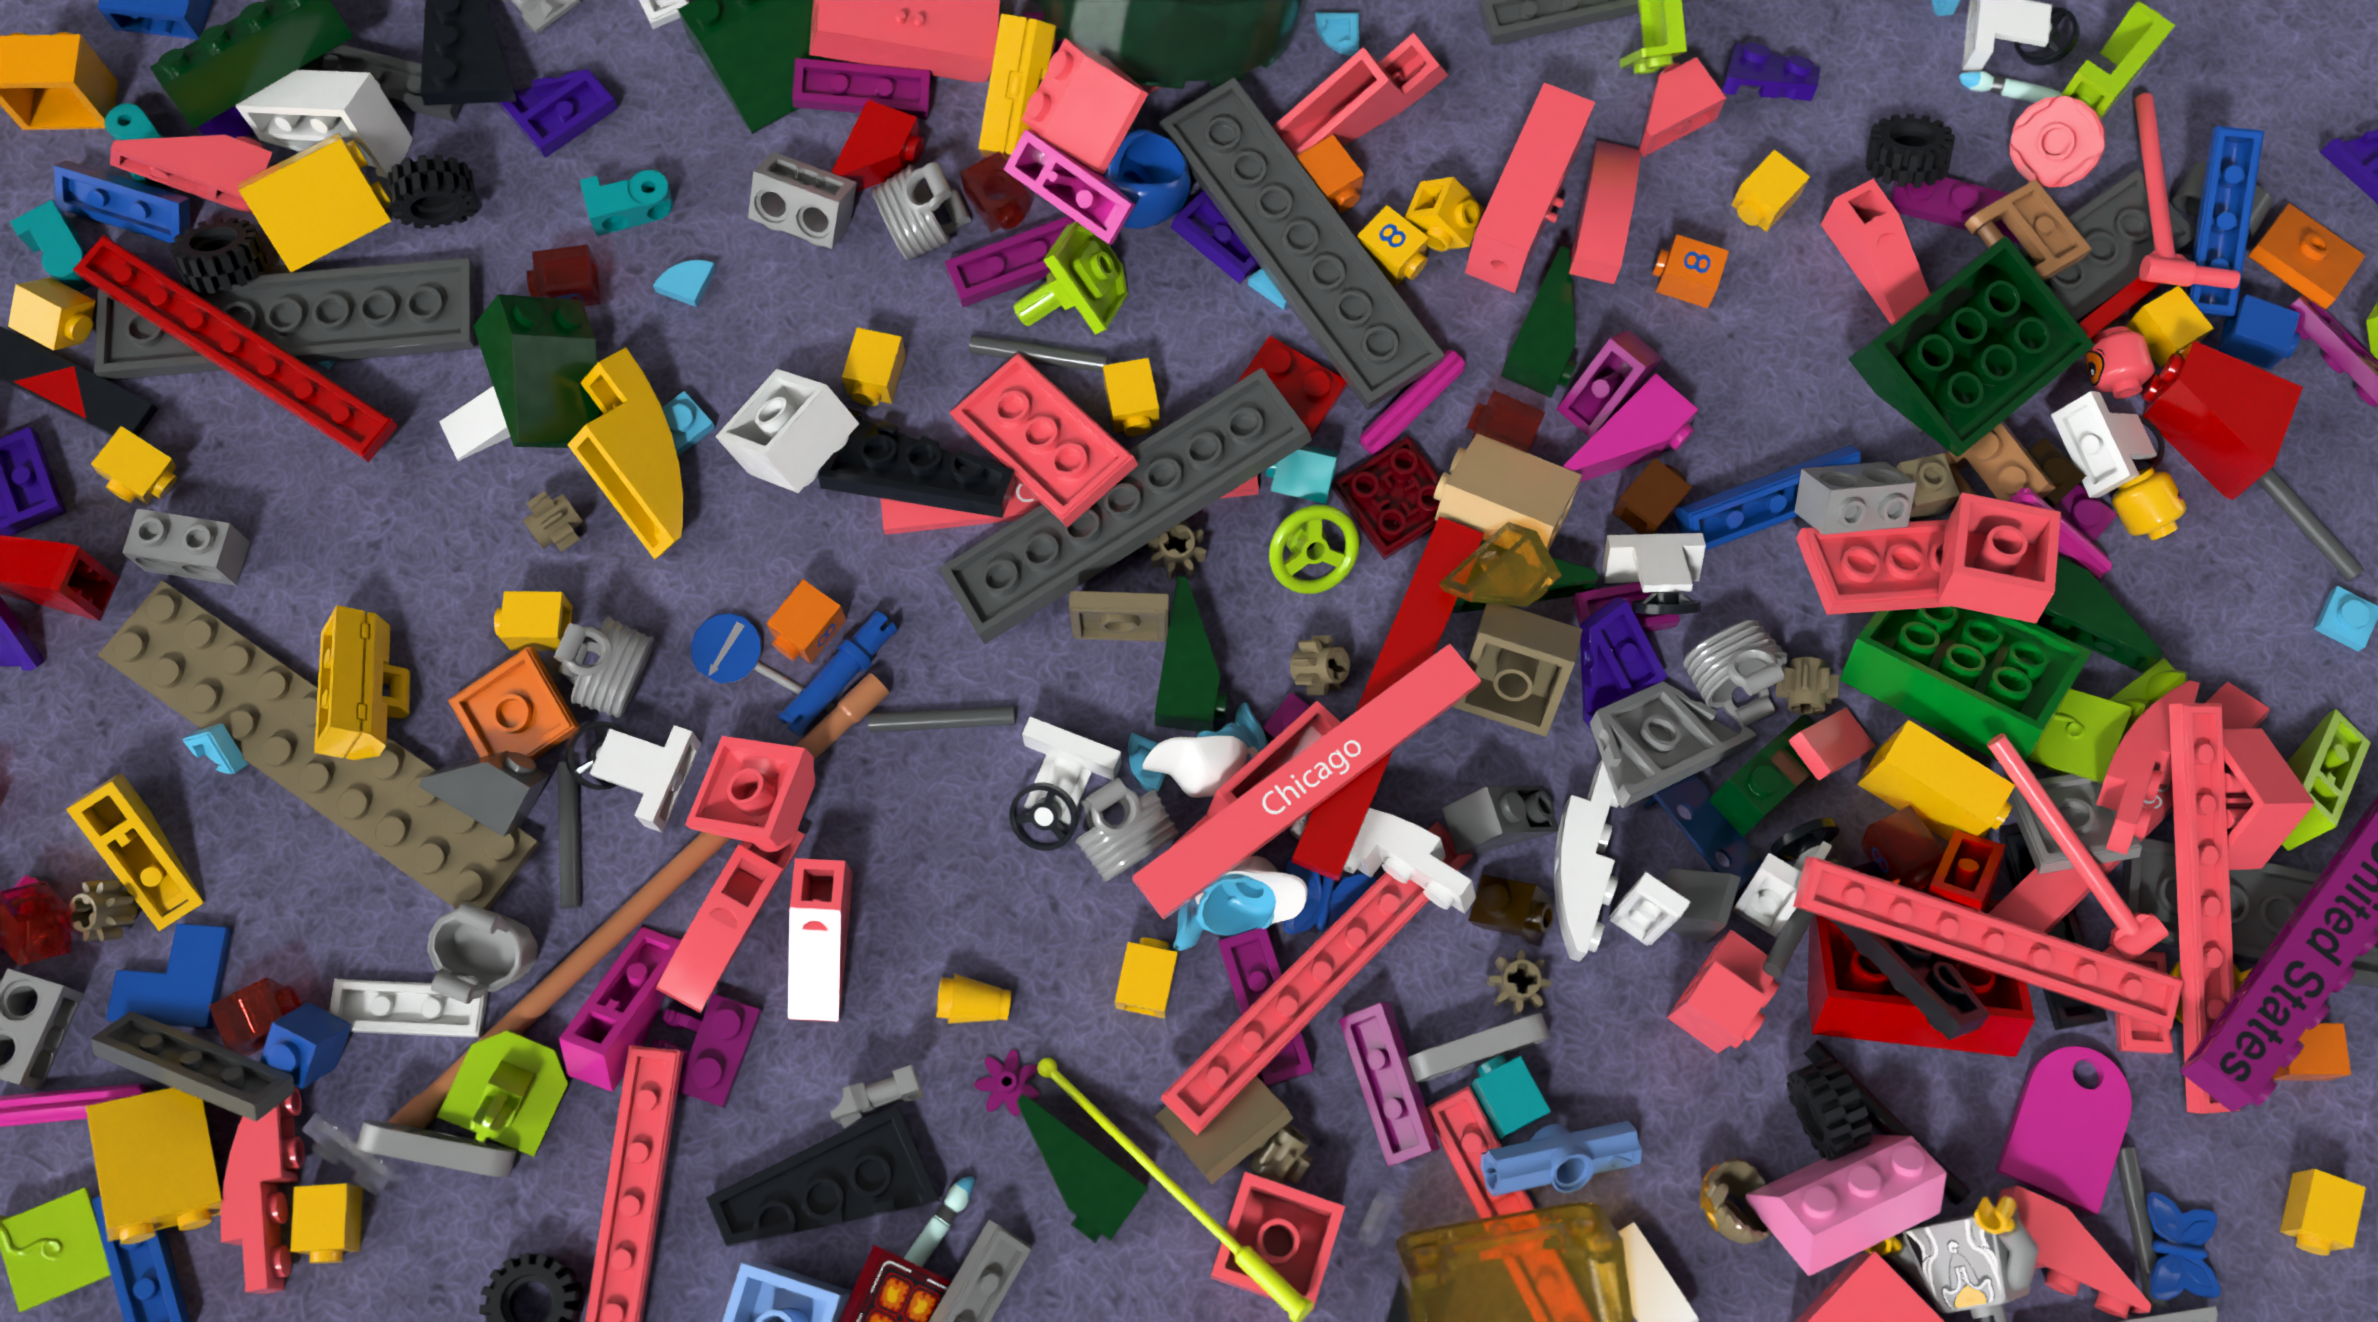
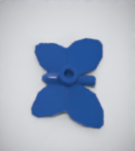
M1291 857L1286 860L1283 873L1301 878L1307 886L1308 893L1303 910L1296 917L1284 921L1283 927L1285 931L1292 935L1306 932L1315 924L1320 932H1323L1327 926L1330 928L1377 881L1374 876L1370 878L1364 873L1359 872L1343 877L1333 889L1335 880L1324 876L1321 885L1318 873L1292 863Z
M2150 1191L2147 1195V1211L2154 1231L2165 1240L2156 1239L2152 1243V1248L2155 1252L2164 1254V1256L2155 1260L2150 1274V1293L2153 1299L2169 1300L2179 1296L2183 1289L2196 1296L2214 1299L2220 1296L2221 1287L2213 1270L2202 1260L2208 1257V1251L2201 1247L2213 1235L2218 1222L2217 1214L2211 1210L2200 1209L2181 1213L2177 1205L2164 1194Z

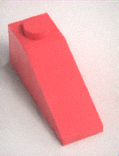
M228 135L114 140L110 151V165L238 211L252 213L238 191V183L268 169L272 151L264 149V146L258 141L244 136L233 138Z

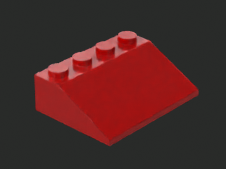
M1990 899L1985 912L1989 913L2002 900ZM1815 914L1809 924L1807 998L1812 1034L2016 1057L2035 1021L2027 983L1934 953L1940 962L1953 964L1990 1014L1979 1029L1948 1040L1943 1033L1937 1031L1928 1023L1926 1016L1905 995L1898 992L1891 985L1889 978L1869 958L1857 951L1853 942L1834 922Z

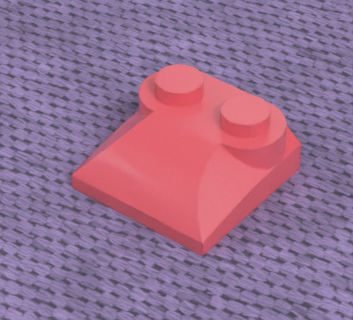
M721 736L685 825L693 830L752 842L765 852H775L784 848L794 838L815 786L814 757L803 747Z

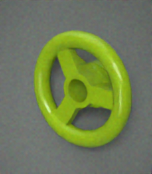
M1311 505L1295 511L1279 525L1270 543L1269 562L1275 578L1287 589L1301 594H1316L1333 588L1350 573L1357 560L1360 545L1357 528L1346 513L1332 506ZM1322 519L1334 522L1342 530L1345 537L1344 553L1330 548L1326 542V535L1322 530ZM1286 543L1292 554L1284 561L1283 551ZM1312 543H1315L1312 549L1307 550ZM1325 562L1336 567L1326 576L1314 580H1303L1293 576L1307 564Z

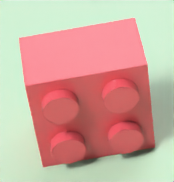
M1962 492L1945 527L1937 603L2037 623L2055 593L2061 512Z
M1244 1172L1226 1231L1241 1246H1250L1304 1298L1308 1297L1315 1306L1345 1206ZM1221 1243L1210 1278L1274 1300L1235 1263V1254L1225 1244Z

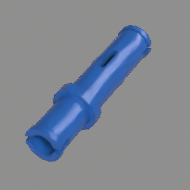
M875 610L871 617L849 640L846 639L840 642L836 647L838 650L836 655L783 712L777 715L783 724L787 722L790 724L787 728L791 732L801 737L805 729L859 671H866L872 665L870 659L898 631L893 622H890L888 625L884 624L889 619L888 617Z

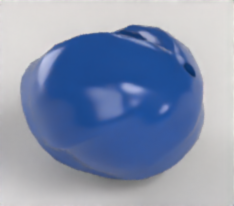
M1133 129L1127 132L1103 175L1135 204L1123 227L1133 229L1158 225L1174 217L1183 208L1191 188L1188 162L1186 157L1178 150L1176 143L1170 138L1147 129Z

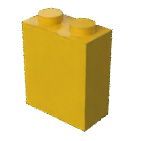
M340 133L238 183V191L291 273L391 222L386 211L390 207L388 195L379 181L373 184L369 183L361 169L369 165L354 139L345 143Z
M1909 719L1879 747L1857 783L1860 787L1950 842L1955 830L1981 838L1985 837L1990 828L1997 830L2012 809L2013 805L2007 802V799L2015 787L2013 783Z
M172 1087L86 1106L108 1242L120 1239L121 1244L139 1243L153 1238L155 1230L178 1225V1229L181 1231L197 1229L210 1224L212 1217L221 1215L222 1200L202 1099Z

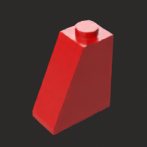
M0 535V594L101 621L119 581L118 576L79 546Z

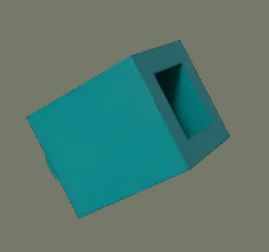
M1307 444L1266 469L1265 477L1273 478L1270 491L1326 504L1330 496L1340 452Z
M1500 1055L1476 1068L1480 1077L1475 1079L1470 1084V1087L1499 1140L1551 1112L1521 1056L1507 1062L1505 1057Z

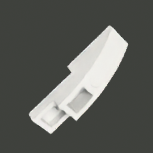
M1603 760L1596 767L1587 800L1571 795L1564 805L1554 856V890L1561 934L1569 958L1578 962L1583 959L1588 950L1596 952L1604 930V924L1597 922L1601 905H1610L1618 883V877L1611 875L1615 860L1596 854V851L1600 853L1605 852L1611 836L1613 825L1605 823L1610 806L1615 808L1619 806Z
M1369 808L1345 865V871L1353 874L1356 870H1359L1371 878L1382 864V868L1399 882L1407 883L1410 879L1424 888V895L1437 906L1446 910L1453 906L1464 914L1476 899L1472 880L1442 862L1446 855L1440 837L1397 816ZM1312 811L1291 825L1290 833L1298 841H1300Z

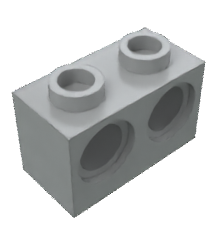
M772 151L753 171L748 218L764 224L771 230L784 231L806 239L812 245L825 246L832 249L844 236L850 225L857 182Z
M1886 461L1802 468L1794 513L1823 535L1908 527L1916 482Z
M136 508L122 553L147 572L237 586L250 541L231 523Z
M7 968L3 979L0 981V1079L41 1091L84 993ZM37 994L38 1001L36 1007L32 1012L26 1014V1005L29 999ZM12 1043H15L13 1057L7 1063H4L6 1049Z

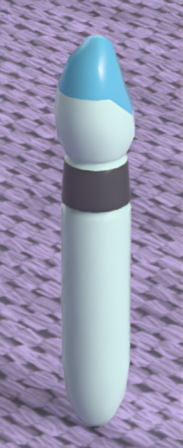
M1985 71L1965 72L1959 75L1961 83L1970 90L1976 92L1988 91L2032 103H2037L2044 98L2059 97L2062 94L2060 91L2049 87L2010 78L2005 79V77L1991 76Z
M974 1177L961 1178L948 1190L945 1203L935 1212V1216L930 1219L904 1259L918 1266H924L949 1230V1227L952 1226L958 1212L962 1211L969 1202L975 1184Z

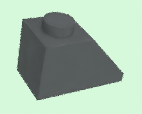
M503 751L444 766L423 777L418 787L505 837L517 827L522 826L549 775L537 769L536 763L531 758L521 753Z
M1670 868L1660 882L1689 900L1690 904L1683 915L1668 930L1703 943L1708 942L1727 925L1741 877L1729 873Z

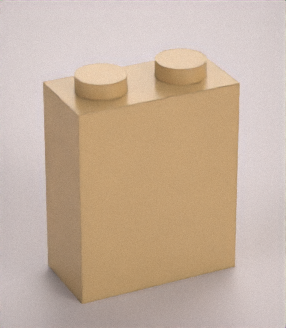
M1477 433L1467 449L1459 447L1452 461L1449 473L1444 472L1438 482L1434 499L1439 500L1440 504L1435 520H1438L1440 516L1484 533L1483 540L1542 563L1570 512L1582 475Z

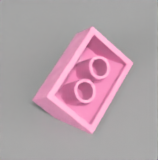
M1873 1135L1872 1141H1870L1868 1146L1832 1161L1823 1158L1747 1193L1745 1201L1805 1273L1811 1276L1940 1214L1947 1172L1913 1136Z

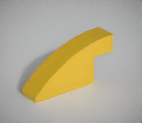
M625 347L599 361L580 382L603 412V415L587 423L567 445L654 559H657L682 536L683 489L680 465L672 433L662 407L645 374Z

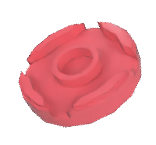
M2069 96L2044 98L2029 106L2016 120L2012 130L2010 156L2017 171L2028 181L2031 182L2036 179L2041 186L2049 188L2069 186L2086 178L2099 164L2106 147L2105 127L2098 112L2083 100Z

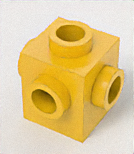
M1455 177L1420 182L1404 218L1429 237L1428 247L1437 251H1446L1470 246L1485 209L1471 195L1468 188L1461 185Z

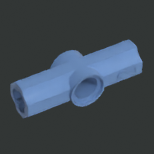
M1629 1120L1571 1133L1566 1126L1550 1124L1537 1131L1531 1141L1490 1149L1487 1152L1481 1153L1480 1168L1484 1176L1485 1187L1492 1197L1552 1184L1559 1192L1572 1193L1585 1186L1592 1175L1640 1164L1642 1148L1639 1144L1637 1130Z

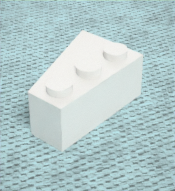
M295 70L235 105L259 140L301 152L337 133H340L345 143L354 139L369 166L376 167V175L387 178L388 171L392 172V166L396 163L401 164L413 139L381 90L379 83L371 73Z

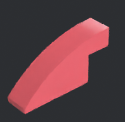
M1412 33L1380 62L1363 47L1272 127L1295 158L1300 153L1331 135H1334L1339 143L1345 146L1404 111L1444 80L1448 74L1415 33Z
M1596 140L1570 253L1572 262L1569 274L1615 284L1622 266L1635 200L1640 164L1639 149Z
M1317 700L1216 791L1207 814L1173 845L1341 722Z

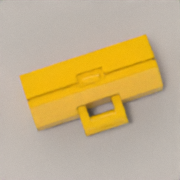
M1001 13L978 147L982 156L1008 160L1025 129L1033 131L1022 118L1026 112L1029 99L1036 93L1048 71L1057 36V27L1055 25L1037 19L1029 18L1028 21L1025 17Z
M336 605L321 631L314 753L344 758L346 755V759L351 760L378 757L386 747L387 716L405 718L409 715L410 671L406 668L389 665L390 625L376 613L367 612L365 615L363 610ZM383 683L390 685L389 697L382 696Z

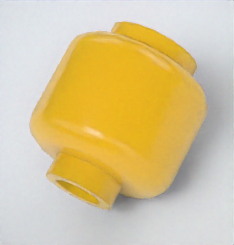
M2148 467L2138 471L2140 476L2118 487L2119 490L2112 497V504L2128 534L2132 536L2148 534L2152 541L2178 529L2175 521L2186 512V503L2169 473L2163 471L2155 472L2153 467Z

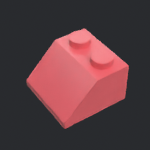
M1065 38L1058 52L1052 56L1048 71L1038 90L1029 99L1022 120L1042 139L1092 170L1104 175L1149 93L1108 58Z

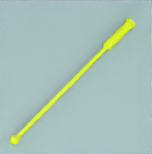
M1049 1057L1041 1059L1037 1066L1038 1073L1044 1078H1051L1225 1244L1235 1254V1263L1290 1314L1289 1318L1293 1322H1301L1310 1313L1314 1303L1308 1297L1304 1298L1250 1246H1241L1057 1070V1063L1054 1059Z

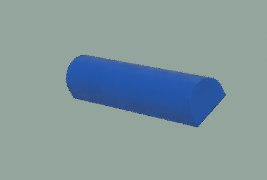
M2215 126L2211 131L2191 261H2194L2198 266L2239 271L2240 282L2236 289L2192 284L2187 287L2186 294L2206 317L2229 318L2234 317L2236 314L2264 137L2263 130Z
M1847 445L1680 506L1675 510V523L1680 533H1702L1706 544V551L1798 517L1794 511L1801 469L1861 464L1860 451L1851 445Z

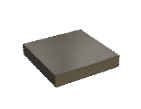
M1070 591L1069 593L1072 636L1075 639L1166 642L1169 594Z
M1257 1076L1198 1136L1167 1106L1154 1116L1164 1131L1211 1184L1215 1183L1294 1119L1288 1108Z

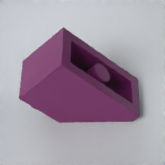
M1629 329L1621 332L1607 341L1556 410L1591 438L1644 385L1664 358Z

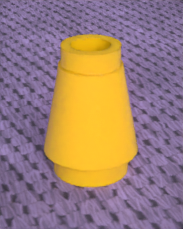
M954 973L953 978L941 977L936 1017L948 1019V1024L997 1020L1007 1021L1010 1010L1011 990L1001 989L1000 987Z

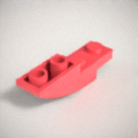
M2189 680L2153 703L2135 721L2114 753L2096 804L2116 811L2106 849L2127 855L2133 836L2144 838L2152 814V809L2143 807L2144 800L2146 798L2154 801L2160 783L2169 786L2172 778L2169 704L2196 703L2199 682Z
M797 830L792 841L784 848L775 852L762 851L752 842L743 841L741 845L738 844L656 986L657 990L699 1013L702 1012L752 930L756 918L801 846L805 834Z
M295 1085V1092L257 1122L242 1116L229 1154L221 1204V1243L243 1245L245 1291L247 1293L268 1294L284 1291V1277H288L291 1273L292 1261L290 1251L286 1245H281L280 1224L286 1223L288 1218V1205L285 1195L282 1192H278V1185L298 1182L297 1168L303 1167L305 1163L303 1141L299 1136H295L294 1116H299L302 1109L300 1091Z

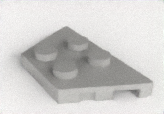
M1664 681L1597 710L1590 721V726L1617 802L1622 808L1743 751L1752 744L1757 735L1745 726L1740 733H1737L1713 720L1717 713L1716 710L1702 702L1691 700L1682 691Z

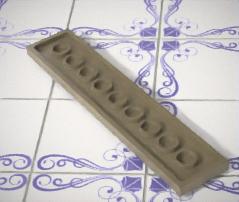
M163 580L160 581L97 654L101 659L200 729L223 723L242 753L244 760L455 909H458L463 902H467L489 911L540 845L537 840L518 827L503 837L418 787L423 777L436 770L389 737H386V747L378 757L351 760L346 759V755L344 758L314 753L318 688Z

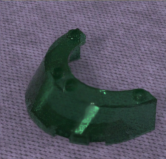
M1037 0L1043 10V21L1057 27L1056 39L1058 41L1066 38L1108 58L1136 83L1175 89H1184L1185 81L1209 80L1211 86L1216 87L1234 77L1237 81L1244 80L1247 71L1260 65L1265 69L1268 68L1284 54L1291 44L1301 23L1307 0Z

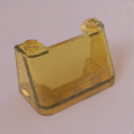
M1587 1202L1567 1203L1408 1232L1396 1240L1398 1265L1409 1322H1633L1623 1239L1603 1209L1596 1204Z

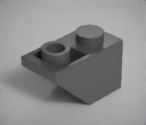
M1543 785L1486 786L1442 808L1457 855L1485 853L1558 832L1554 818V805L1546 794Z

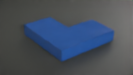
M176 924L166 973L116 970L106 1021L114 1023L130 1011H133L170 1027L212 1029L232 930L219 926Z

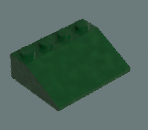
M265 0L264 2H255L246 6L239 16L223 25H215L202 32L199 39L187 46L167 51L150 68L191 127L195 129L349 40L353 35L330 0Z
M694 0L677 9L688 39L752 134L799 109L793 107L792 102L795 58L855 63L809 55L813 0Z
M2005 235L1979 253L1849 357L1848 360L1877 396L1958 457L2094 347L2095 344Z

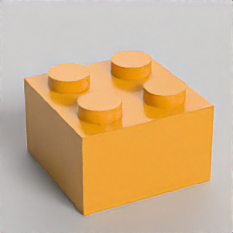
M58 32L55 35H28L25 33L0 35V106L22 130L106 128L105 118L108 112L115 107L118 80L81 34Z

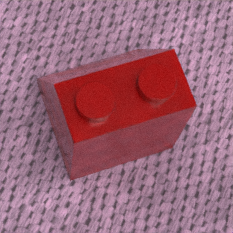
M2193 341L2180 355L2173 353L2169 357L2161 375L2154 373L2151 379L2148 380L2141 394V399L2148 401L2142 417L2152 422L2162 436L2224 497L2234 500L2274 466L2303 387L2197 341Z

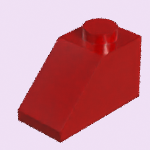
M867 100L831 173L857 182L856 193L883 183L887 178H892L894 174L900 173L901 169H906L909 162L917 163L924 148V138L920 134L918 118Z
M1955 830L1930 884L1928 894L1984 913L1994 890L2006 845Z

